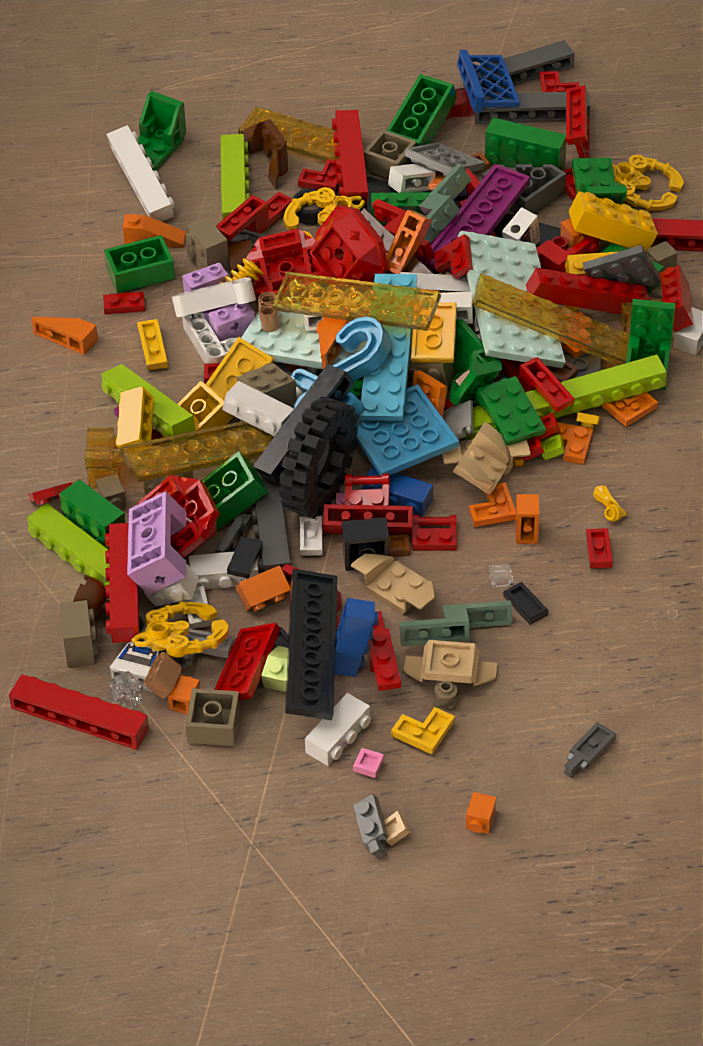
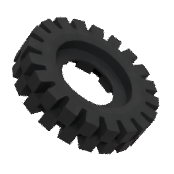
M322 396L318 400L313 401L310 409L307 408L303 413L302 423L298 422L294 429L296 437L295 439L290 438L287 446L290 453L284 456L282 467L286 469L280 474L279 484H282L279 489V497L282 498L280 502L285 509L311 519H316V516L323 515L324 504H331L332 499L336 498V493L340 492L338 484L343 485L346 473L344 471L345 468H350L353 457L349 455L355 451L357 442L354 438L358 434V425H355L358 417L353 406Z

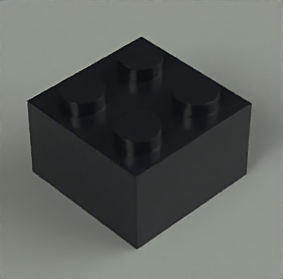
M386 517L342 521V549L345 571L356 570L351 567V564L364 554L390 556Z

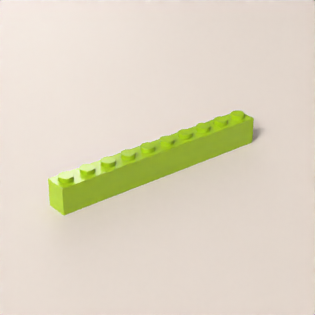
M653 355L563 381L561 384L575 400L573 405L557 413L536 389L525 393L540 418L550 413H554L555 417L559 418L598 407L607 402L618 401L667 386V372L658 355ZM481 405L473 407L474 433L469 435L467 430H465L466 436L463 437L464 440H473L484 422L496 429L487 411Z

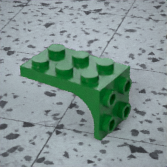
M516 376L509 379L504 378L490 385L485 384L477 389L474 407L480 405L484 407L497 431L502 435L506 446L545 434L546 428Z

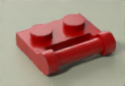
M385 473L382 476H353V474H346L345 505L390 506V474ZM382 484V489L353 490L354 485Z
M412 515V551H457L456 515H450V517H419V515ZM419 526H450V528H419Z

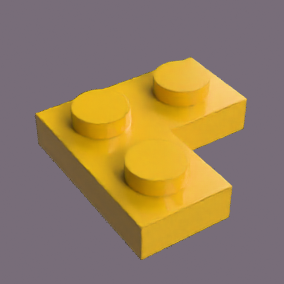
M436 707L433 708L424 723L402 714L392 728L391 736L429 754H433L454 724L455 716Z

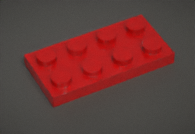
M277 623L239 630L214 690L239 691V701L252 699L267 657L271 653L281 630Z

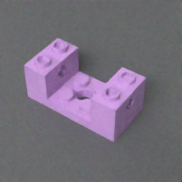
M220 262L183 275L184 293L217 285L220 282L225 283L227 282L225 277L228 274ZM234 303L202 311L220 342L230 338L242 337L255 318V312L249 303Z
M166 491L129 509L127 575L148 595L186 578V560L170 546V536L186 527V511Z

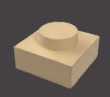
M396 811L384 820L389 836L386 838V842L389 845L393 846L410 833L409 827L400 812Z

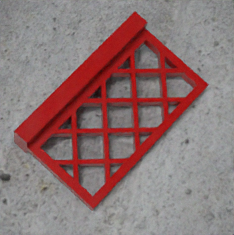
M585 85L566 89V141L568 145L575 144L579 158H590V121L587 114V90Z

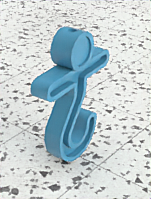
M361 317L347 323L336 335V341L344 350L351 352L362 342L367 341V344L362 350L333 366L346 371L353 381L376 370L385 361L390 352L391 338L389 332L376 319L371 317ZM297 369L291 375L296 381V386L304 392L297 399L294 409L318 378V376L304 369ZM351 392L342 401L353 406L357 415L363 410V403Z

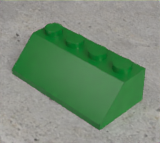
M431 192L371 193V215L376 219L372 203L379 199L405 211L412 210L425 216L419 205ZM377 220L380 224H387V223H384V222H382V221Z

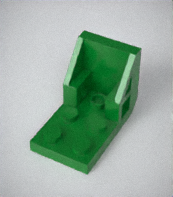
M151 90L146 97L139 121L140 136L137 143L138 145H143L146 152L144 156L145 158H150L153 171H157L183 143L186 135L184 102Z
M611 158L572 159L571 164L576 195L578 191L583 193L590 192L598 198H608L614 203L624 204L627 187L620 182H615Z
M633 299L626 363L658 355L668 374L675 303Z
M462 318L456 320L453 367L457 374L451 381L449 398L454 406L469 400L475 401L477 389L485 384H492L502 370V363L499 359L485 355L482 340ZM469 370L468 375L458 387L455 380Z

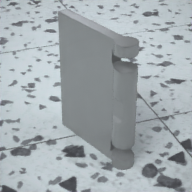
M471 400L444 410L443 419L457 439L466 436L465 430H467L469 435L474 433L473 402Z

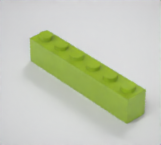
M244 134L220 135L222 220L249 198V193H246L249 192V180H245L249 179V167H245L249 166L248 154H245L248 153V142H244Z
M123 364L101 374V387L103 391L113 397L118 403H120L122 392L143 386L154 397L152 429H156L163 437L168 438L174 444L196 433L192 414Z
M47 503L27 517L28 532L33 538H38L46 548L52 549L63 561H68L72 564L77 572L95 577L102 581L105 586L110 585V581H106L105 568L109 567L105 560V550H108Z

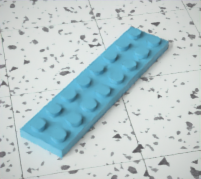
M375 274L370 317L376 319L389 332L391 348L385 361L376 370L365 375L363 378L361 402L364 407L359 414L360 420L403 421L413 330L414 302L416 300L418 281L417 274Z

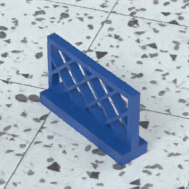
M467 50L459 51L457 68L474 113H481L482 107H519L520 101L502 55H469ZM472 62H478V63H480L481 65L478 66V65H476V64H474V63H472ZM491 62H498L499 65L496 66ZM486 66V67L492 69V71L490 72V71L484 69V67ZM479 72V73L485 75V77L483 78V77L477 75V73ZM497 72V73L503 75V77L501 78V77H499L498 75H496L495 73ZM491 78V79L495 80L496 83H493V82L489 81L488 79ZM484 84V85H486V86H488V87H490V88H489V89H486V88L482 87L481 85ZM502 84V85H504V86H506V87H508V88H507V89H504V88L500 87L499 85ZM495 90V91H497V92H499V93H501V94H500V95H497V94L493 93V91ZM488 96L494 100H486V97ZM507 96L513 100H507L504 97Z

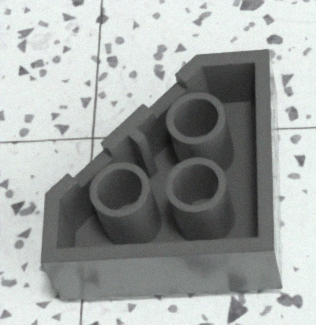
M532 164L516 165V168H507L530 176V183L509 209L514 213H517L522 207L534 214L565 192L566 173L552 164H543V167H532ZM491 169L482 174V180Z

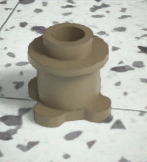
M440 681L436 684L434 692L437 697L433 700L434 707L446 708L448 711L456 708L455 701L459 698V694L454 682Z

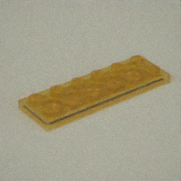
M256 106L238 129V133L243 134L245 128L271 119L286 139L287 150L322 161H327V159L336 161L338 159L334 155V146L337 145V143H333V132L335 130Z

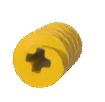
M244 258L242 261L245 266L238 264L239 272L232 270L233 278L226 276L225 279L229 282L250 277L258 281L257 273L264 275V273L251 260L249 261Z

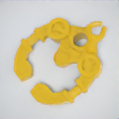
M636 154L629 158L628 163L612 164L615 182H620L627 187L625 202L634 207H642L648 212L662 211L674 207L677 196L671 192L663 194L661 200L650 199L649 201L640 199L641 196L635 194V189L647 190L650 186V178L643 175L646 169L663 171V175L670 179L669 189L681 192L684 184L683 178L669 163L664 164L658 162L657 159L645 158L642 155Z
M320 188L317 191L304 193L298 199H292L284 213V225L288 231L297 229L299 227V218L296 213L306 203L309 206L316 203L318 207L324 208L318 214V223L322 225L336 206L344 205L360 210L364 206L365 201L362 200L359 205H354L352 202L354 200L360 201L362 199L361 196H351L349 198L346 196H336L332 189ZM303 231L305 235L312 237L309 232Z
M181 601L176 605H166L158 610L148 612L145 616V632L137 634L132 638V642L135 643L136 647H150L155 651L166 650L167 654L172 657H183L187 654L201 653L205 649L217 648L227 638L229 625L224 619L215 620L211 626L213 634L207 636V640L199 641L195 639L189 641L185 637L189 634V623L182 620L168 622V619L174 618V614L182 613L183 615L197 614L200 619L211 621L217 618V610L208 604ZM139 639H145L146 641L141 642V641H138V640H139Z

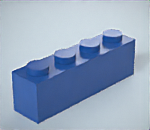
M347 598L336 633L335 674L356 677L358 669L363 668V654L368 653V640H372L373 626H376L378 621V612H375V602Z

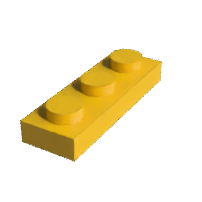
M158 319L137 322L147 371L167 368V358Z

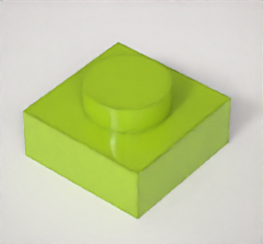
M560 434L541 440L544 449L542 453L544 460L565 453L563 438Z

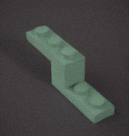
M457 164L419 205L425 216L432 219L424 237L425 240L430 241V244L460 212V209L453 200L472 180L462 165Z
M511 601L443 605V619L399 622L401 646L426 645L429 640L466 642L470 641L469 628L512 625Z

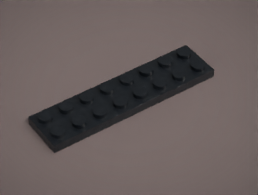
M293 569L285 699L286 714L332 720L334 713L338 576Z

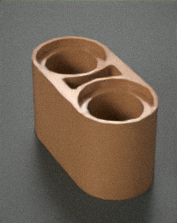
M264 292L258 298L261 327L266 332H273L280 327L278 299L274 292Z
M162 652L153 661L144 680V685L161 699H164L173 690L182 666L168 654Z

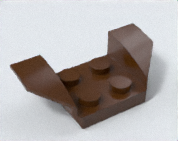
M268 119L245 128L243 133L244 142H248V152L250 154L263 150L265 155L271 158L268 180L277 189L278 177L288 172L287 141L272 120Z

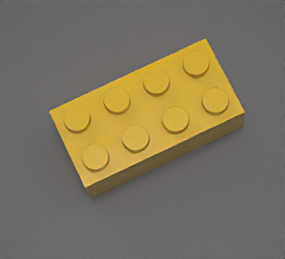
M578 191L569 209V215L575 231L627 248L642 245L646 251L651 248L658 234L652 217L647 211H638L632 209L627 204L620 205L614 203L608 198L601 199L590 192L583 193Z

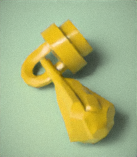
M607 486L595 487L593 492L595 500L607 507L604 511L606 519L615 522L627 515L626 511L611 496Z

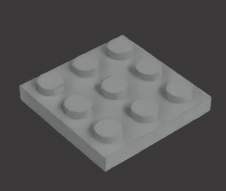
M440 142L406 148L404 155L410 158L413 163L424 164L429 170L442 172V175L445 177L457 164L462 165L465 170L469 169L472 173L483 170L485 165L484 161Z

